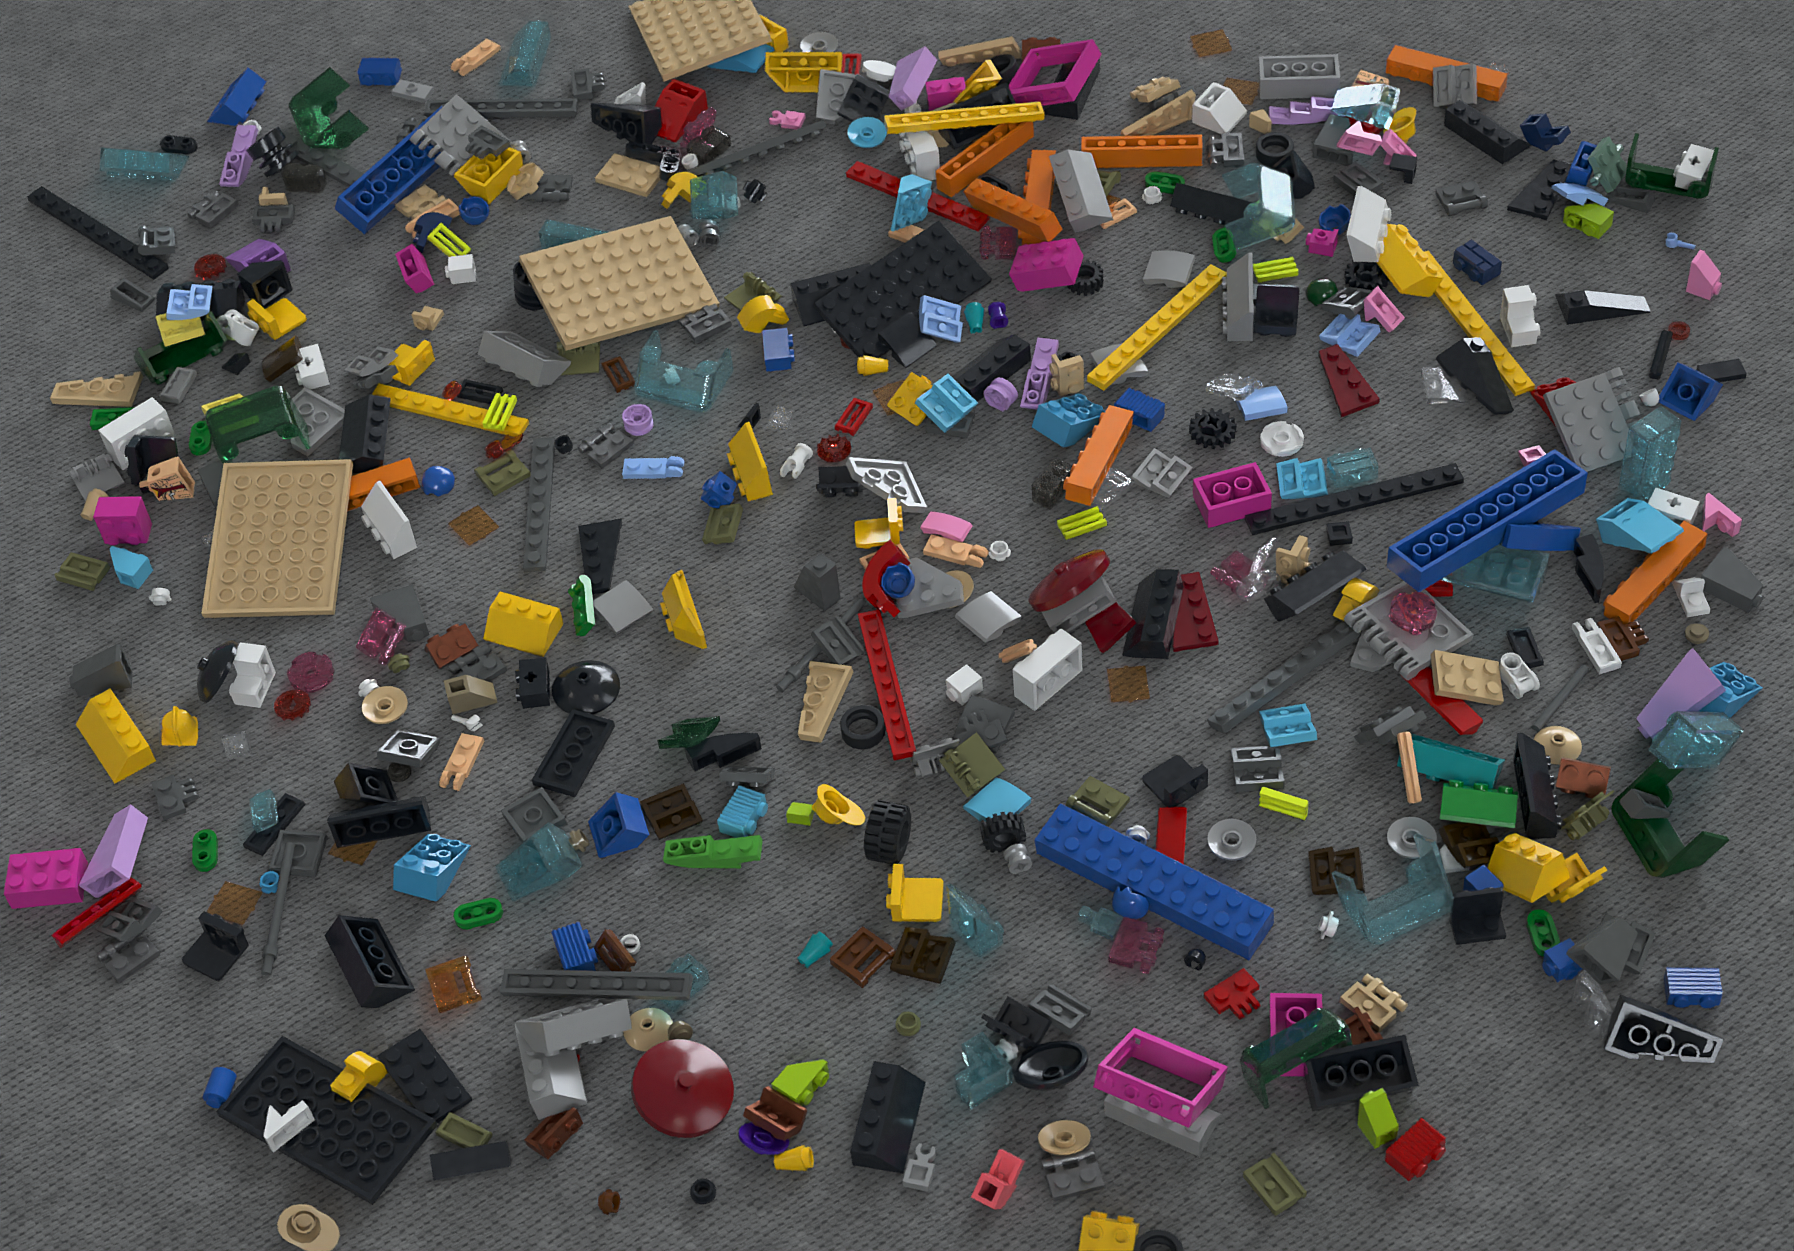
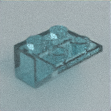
M720 171L690 179L692 218L725 219L738 215L737 177Z

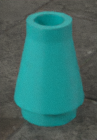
M978 302L967 304L964 310L971 333L982 332L985 310Z
M820 931L816 935L812 934L797 960L801 964H805L806 968H809L810 965L831 951L830 948L833 946V943Z

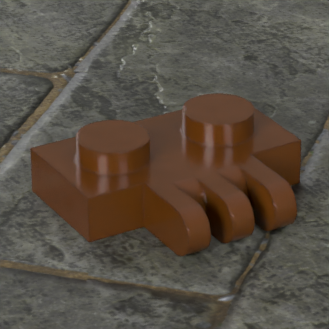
M1617 616L1597 622L1598 628L1602 629L1621 661L1639 656L1640 649L1638 646L1649 641L1647 635H1644V630L1640 628L1638 621L1623 624L1620 617Z

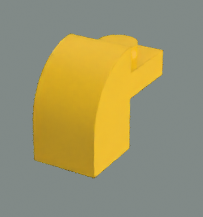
M676 173L666 184L668 188L662 195L664 200L661 205L668 209L678 195L693 203L704 189L706 183L692 173Z
M767 295L751 299L744 305L737 316L743 329L754 333H761L768 322L784 325L789 320L785 309L779 304H774L770 296Z
M1357 577L1353 578L1342 590L1343 596L1333 616L1344 621V617L1350 611L1377 597L1380 590L1376 586Z
M357 1051L344 1060L346 1067L332 1082L330 1087L332 1091L352 1102L367 1083L376 1087L387 1074V1070L380 1061L362 1051Z

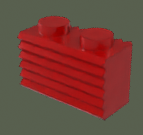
M1420 1118L1415 1125L1409 1128L1401 1138H1398L1386 1150L1385 1162L1407 1181H1410L1414 1176L1419 1178L1426 1172L1427 1164L1432 1160L1438 1161L1446 1151V1138L1423 1118Z

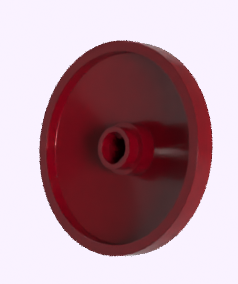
M1096 549L1058 564L1035 587L1029 596L1028 602L1036 612L1048 611L1068 602L1085 591L1103 575L1110 564V558L1104 550Z
M676 1039L664 1041L653 1046L640 1058L632 1075L631 1094L637 1111L651 1127L669 1136L692 1138L712 1131L723 1121L733 1101L734 1084L727 1065L713 1050L694 1041Z

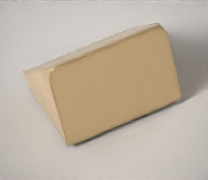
M1261 109L1250 113L1249 127L1263 134L1271 132L1272 121L1265 110Z

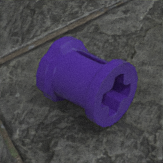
M993 302L988 306V314L991 316L990 326L993 329L1005 328L1008 325V317L1005 315L1006 306L1002 302Z

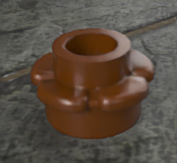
M606 1189L598 1198L599 1209L606 1215L618 1212L620 1206L619 1193Z

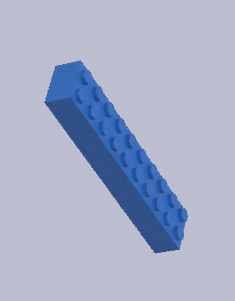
M1554 449L1390 546L1388 549L1387 568L1416 591L1421 592L1502 543L1507 523L1523 525V523L1533 524L1585 492L1588 472Z
M1061 803L1035 838L1037 854L1112 892H1115L1117 886L1120 887V891L1129 887L1132 893L1139 894L1147 899L1149 902L1148 910L1247 960H1250L1274 924L1273 908Z

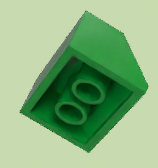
M1449 780V783L1443 784L1440 819L1515 828L1518 792L1513 791V787L1499 786L1498 789L1488 788L1489 785L1484 783H1474L1473 786L1464 785L1463 781Z

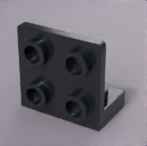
M856 74L837 115L851 122L862 117L878 119L889 98L890 90Z
M847 466L818 467L819 484H816V490L823 497H836V493H844L846 497L858 496V492H863V485L852 479Z
M1488 887L1476 891L1465 890L1453 894L1449 921L1456 945L1506 939V931L1501 917L1504 896L1502 887Z

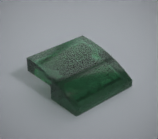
M720 716L687 718L672 724L673 734L657 740L659 749L685 748L699 744L715 730L721 721Z

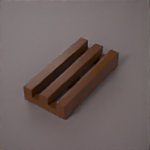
M621 356L601 363L604 372L617 393L623 389H629L628 387L636 386V382ZM615 363H619L629 381H624ZM608 366H611L621 384L618 385Z
M605 929L594 946L595 951L611 971L631 972L632 969L630 967L635 966L637 962L613 931Z

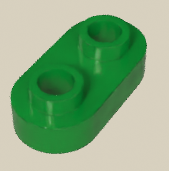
M1154 171L1145 176L1146 188L1154 186L1159 188L1162 193L1173 194L1176 182L1185 184L1184 178L1175 174Z
M1229 228L1218 229L1212 237L1214 254L1219 262H1230L1236 256L1235 237Z
M198 421L191 428L189 449L193 455H204L211 449L214 429L209 421Z
M204 829L197 832L193 837L192 862L196 870L207 872L212 870L218 861V838L214 831Z
M486 898L460 905L455 909L453 916L459 928L471 929L497 922L503 915V908L499 900Z
M1538 909L1530 912L1527 917V930L1535 952L1544 957V952L1559 944L1560 939L1553 918L1547 911ZM1535 923H1541L1543 926L1538 927ZM1542 944H1549L1551 947H1544Z

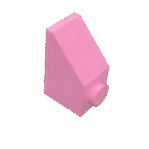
M1699 250L1691 262L1686 292L1710 300L1714 294L1718 295L1722 287V283L1719 282L1721 273L1703 250Z

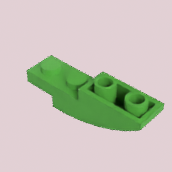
M711 835L667 840L663 861L666 864L686 868L740 869L742 862L759 861L761 859L763 840L760 835L714 840Z

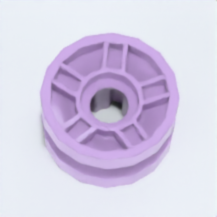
M1004 378L994 379L991 385L984 391L986 402L1000 411L1007 410L1018 397L1016 388Z
M634 404L624 410L622 419L626 432L634 436H641L652 430L653 419L649 407L642 404Z

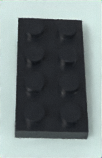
M572 709L533 776V785L576 797L615 728L614 721Z
M418 1029L377 1055L378 1060L385 1065L387 1072L413 1108L434 1119L437 1124L444 1120L449 1112L455 1113L473 1101L421 1029Z

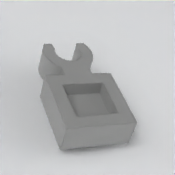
M918 1144L916 1147L917 1160L909 1159L902 1181L903 1187L929 1192L935 1172V1164H932V1162L936 1158L935 1147H932L930 1153L924 1155L922 1154V1144Z

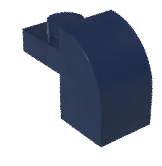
M1546 113L1530 114L1519 125L1526 141L1545 152L1553 145L1562 144L1571 133L1569 126L1552 127Z
M429 212L419 217L414 227V231L417 232L413 241L416 244V249L423 253L428 235L440 223L449 229L452 217L438 212ZM439 230V233H441L446 238V235L441 230Z

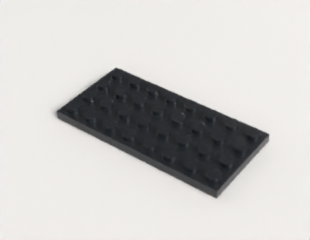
M937 221L816 301L813 307L857 357L865 355L879 358L890 351L878 339L879 332L908 312H911L919 321L920 297L925 295L953 304H959L990 283L992 278L944 225Z
M281 1036L216 1111L218 1116L267 1144L264 1138V1131L269 1106L271 1105L283 1116L291 1107L296 1106L303 1100L309 1107L315 1120L277 1150L373 1205L438 1126L436 1121L369 1083L365 1085L352 1102L332 1091L330 1087L344 1069Z

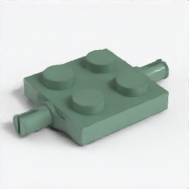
M1610 137L1603 138L1588 157L1594 172L1590 183L1593 186H1597L1600 182L1606 193L1614 191L1625 176L1627 169L1625 161L1620 156L1624 150L1623 145H1615Z

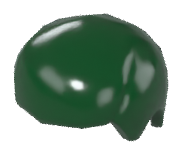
M1327 278L1315 279L1310 282L1306 289L1307 300L1314 306H1318L1338 292L1337 285L1334 281Z

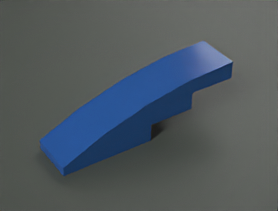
M1507 523L1502 546L1512 549L1540 551L1574 550L1575 539L1579 538L1581 528L1539 523V525Z

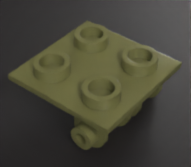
M746 272L743 275L745 283L726 295L724 299L741 311L744 305L755 297L767 295L770 296L774 303L782 295L777 293L775 288L768 286L761 278H757L753 272Z
M561 341L557 342L559 355L571 361L570 366L561 375L599 373L601 343L596 342L565 351Z
M977 732L955 749H949L944 754L945 756L939 760L967 798L1005 770Z
M1612 790L1607 795L1603 792L1599 793L1563 820L1565 825L1559 830L1561 831L1566 828L1568 831L1567 835L1571 840H1579L1587 832H1590L1592 827H1597L1598 824L1608 818L1610 812L1605 806L1602 807L1600 802L1614 793V791Z

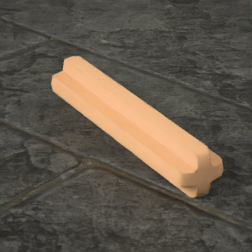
M1027 639L1004 649L998 656L1002 659L1003 663H1008L1032 653L1037 648V644L1033 643V639Z
M1401 732L1397 734L1407 800L1409 803L1421 802L1422 798L1412 737L1410 732Z

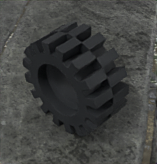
M1086 259V262L1082 261L1075 284L1067 285V288L1071 289L1072 293L1077 291V295L1084 293V296H1087L1089 292L1093 295L1094 290L1098 292L1103 287V268H1101L1100 264L1096 265L1095 261H1092V263L1088 259ZM1090 276L1092 278L1083 280L1079 279L1078 277Z
M1001 812V815L997 816L995 813L992 814L993 818L988 816L986 821L981 823L980 831L983 845L986 850L990 849L992 853L996 850L1000 853L1012 845L1023 844L1026 841L1023 820L1018 814L1013 815V812H1008L1005 815V812Z

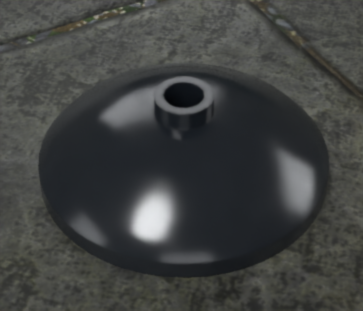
M233 640L226 641L214 648L207 657H202L199 661L197 669L200 671L197 679V689L200 701L208 703L223 684L235 659L238 648L237 642Z
M595 660L579 661L567 666L556 676L552 685L554 702L561 710L569 714L572 709L588 714L601 712L615 701L620 691V680L616 671L608 664Z
M1072 1041L1043 1043L1021 1054L1012 1066V1074L1014 1080L1019 1085L1031 1090L1058 1089L1074 1081L1082 1074L1088 1064V1054L1082 1045Z

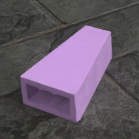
M926 47L913 52L897 62L889 98L900 110L915 104L937 62V59Z
M1693 648L1688 651L1636 718L1641 724L1637 728L1646 739L1651 737L1654 742L1658 741L1726 691L1721 682Z
M131 804L114 814L80 881V887L95 898H99L130 879L148 817Z

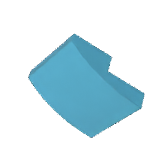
M946 374L935 382L930 390L918 397L915 404L945 433L964 418L978 402L949 374Z
M1298 458L1276 463L1282 499L1316 498L1328 495L1322 458L1299 463Z
M1306 704L1259 711L1270 747L1317 740V731L1311 722V713Z
M996 777L963 806V809L981 822L982 820L986 821L988 816L993 818L992 814L995 813L997 816L1001 815V812H1005V815L1008 812H1013V815L1019 814L1031 803V797L1011 783Z

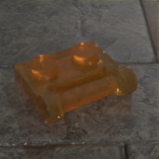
M467 956L425 969L439 1013L482 1000L480 991L476 989L470 971L471 963ZM457 970L461 972L467 992L461 994L453 972Z

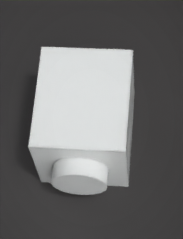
M472 254L448 257V266H445L446 277L450 278L451 284L476 281V267Z
M966 664L946 679V694L948 698L953 702L957 701L964 705L969 701L971 695L976 696L983 691L982 677Z

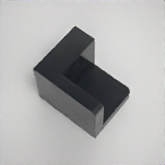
M1394 153L1389 169L1405 172L1404 183L1412 184L1417 171L1418 157Z

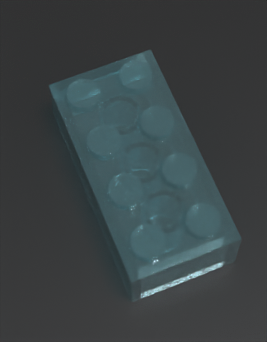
M1660 406L1629 428L1618 488L1633 499L1643 500L1644 498H1651L1655 488H1665L1670 483L1682 420Z
M1676 711L1668 717L1665 728L1655 735L1652 740L1653 744L1648 750L1669 769L1716 768L1745 730L1724 712Z

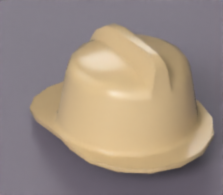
M298 1204L288 1207L281 1213L277 1223L278 1232L283 1239L306 1251H331L337 1245L340 1236L339 1228L335 1221L311 1205Z

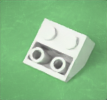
M1213 82L1194 102L1192 107V123L1220 134L1230 133L1247 114V110L1230 88Z

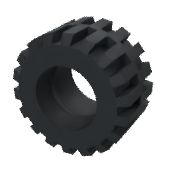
M878 800L869 814L864 835L866 859L891 865L899 864L905 854L910 836L911 812L909 806Z

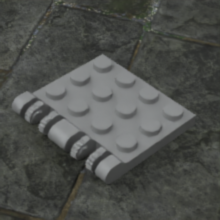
M456 94L411 136L410 141L415 145L422 141L418 146L421 150L431 143L434 148L429 151L428 156L432 159L440 151L441 153L434 162L444 170H447L454 163L455 165L449 171V174L453 176L473 156L465 149L470 144L468 135L482 125L502 137L508 138Z
M1620 367L1543 395L1570 460L1586 472L1605 467L1655 448L1652 440L1635 444L1648 438V432L1639 433L1634 437L1630 433L1631 429L1641 427L1644 422L1643 419L1629 424L1626 423L1627 420L1640 415L1634 400L1620 406L1618 405V402L1632 397L1631 391L1624 392L1616 397L1612 391L1627 384L1625 379L1609 384L1610 381L1623 376Z
M1403 581L1350 611L1344 617V621L1350 627H1353L1356 633L1364 631L1371 625L1372 627L1364 632L1363 639L1369 642V645L1380 656L1385 655L1384 659L1387 662H1392V660L1397 659L1402 654L1403 657L1396 661L1393 668L1397 672L1400 671V675L1406 680H1410L1421 670L1431 665V653L1434 650L1452 653L1471 642L1474 634L1424 589L1421 592L1416 591L1424 607V612H1426L1432 624V627L1428 629L1418 609V598L1411 594V592L1416 590ZM1399 595L1400 605L1406 610L1415 632H1410L1394 596ZM1409 597L1413 606H1407L1404 598ZM1415 609L1424 630H1419L1410 610Z

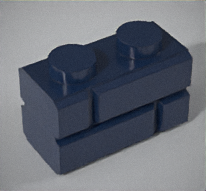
M1472 239L1466 242L1464 246L1461 245L1455 249L1453 257L1455 268L1459 271L1462 270L1472 281H1477L1481 285L1486 284L1501 274L1502 261Z

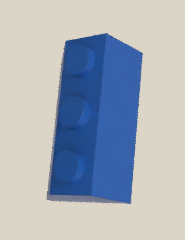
M248 67L229 86L207 122L236 126L239 122L243 123L249 116L247 111H251L256 105L255 99H259L264 93L263 86L266 81Z

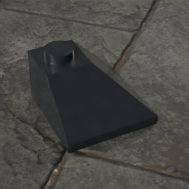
M1291 150L1263 174L1269 201L1301 199L1315 189L1312 173L1294 150Z
M281 260L253 262L237 273L244 292L250 300L254 299L264 309L293 291L284 262Z
M348 762L334 780L338 795L344 800L377 805L398 801L387 770Z

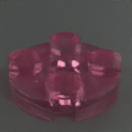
M1413 591V594L1405 595L1406 592L1396 595L1391 602L1389 620L1397 627L1408 631L1412 635H1420L1422 631H1426L1434 625L1437 610L1432 598L1424 593ZM1414 610L1418 611L1417 614H1412L1409 612Z
M306 652L297 656L291 662L290 670H287L291 686L303 694L316 692L326 687L333 681L334 674L330 658L325 654H322L323 656L316 655L315 652ZM309 670H312L314 672L313 674L308 675Z

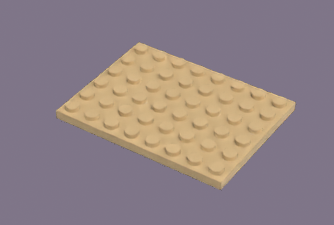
M751 0L637 1L629 6L635 23L664 82L772 41Z
M671 216L519 256V262L565 351L685 318V315L688 313L693 314L702 310V307L705 305L710 306L715 303L719 307V301Z
M351 459L223 464L201 613L204 618L335 615L353 469Z

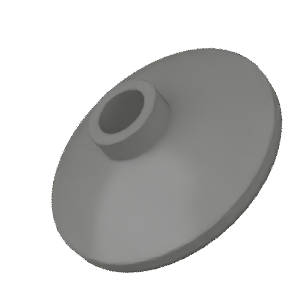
M816 32L807 35L801 41L800 48L802 52H835L838 48V40L830 33Z
M1404 817L1396 820L1389 827L1387 842L1396 854L1409 859L1425 857L1433 851L1436 846L1437 835L1435 829L1427 821L1417 817ZM1408 840H1414L1415 843H1410Z
M1225 819L1217 822L1211 827L1207 836L1210 850L1216 856L1225 860H1240L1249 856L1255 849L1257 840L1254 829L1246 822L1238 819ZM1229 842H1235L1236 844L1230 845V844H1228V843H1229Z

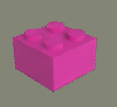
M141 496L98 498L93 517L105 544L113 546L118 544L138 545L139 543L148 542L152 522Z

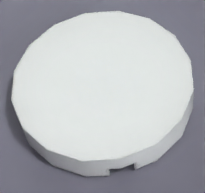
M869 60L863 63L862 72L874 80L888 82V79H893L896 67L886 62Z
M1286 421L1272 422L1264 427L1260 435L1261 446L1267 453L1274 456L1284 457L1293 455L1303 446L1304 435L1302 430L1293 423L1292 425L1286 424Z

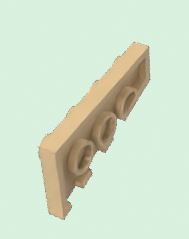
M1013 36L938 51L939 60L948 67L955 66L956 64L984 62L1002 54H1010L1015 59L1022 58V51Z
M1191 89L1121 130V136H1152L1191 120L1196 94Z
M134 372L133 376L124 377V374L115 375V378L104 380L103 377H98L90 382L76 380L56 383L50 399L52 404L132 407L143 375L141 372Z
M810 661V673L806 681L807 691L803 699L804 709L801 711L798 729L800 740L822 742L853 675L852 666Z

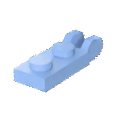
M670 456L668 459L625 458L622 476L623 479L681 477L683 474L681 467L684 466V460L680 456Z

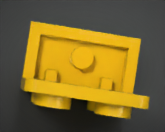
M985 60L965 82L966 88L953 102L959 104L997 87V83L1002 78L991 60Z
M286 298L279 300L266 309L254 299L247 302L249 318L256 322L274 340L307 321L306 315Z
M423 340L416 348L401 344L395 350L398 356L388 365H395L398 373L392 377L393 379L410 386L435 361L431 342Z
M911 372L888 402V407L913 425L919 426L927 415L915 402L918 397L932 388V382L923 375L919 377Z
M896 498L887 499V518L858 520L854 523L857 548L869 549L871 547L883 546L889 540L895 545L900 544V531H904L902 507L897 506Z
M1575 853L1565 859L1570 878L1545 895L1551 903L1558 899L1563 903L1604 879L1601 874L1606 872L1607 869L1604 866L1590 873L1578 853Z
M893 864V873L888 874V888H891V894L886 896V908L891 909L892 921L939 922L942 919L943 880L941 878H905L903 864Z
M1091 1211V1215L1083 1217L1079 1251H1133L1140 1223L1133 1222L1134 1218L1118 1215L1116 1220L1107 1218V1213Z

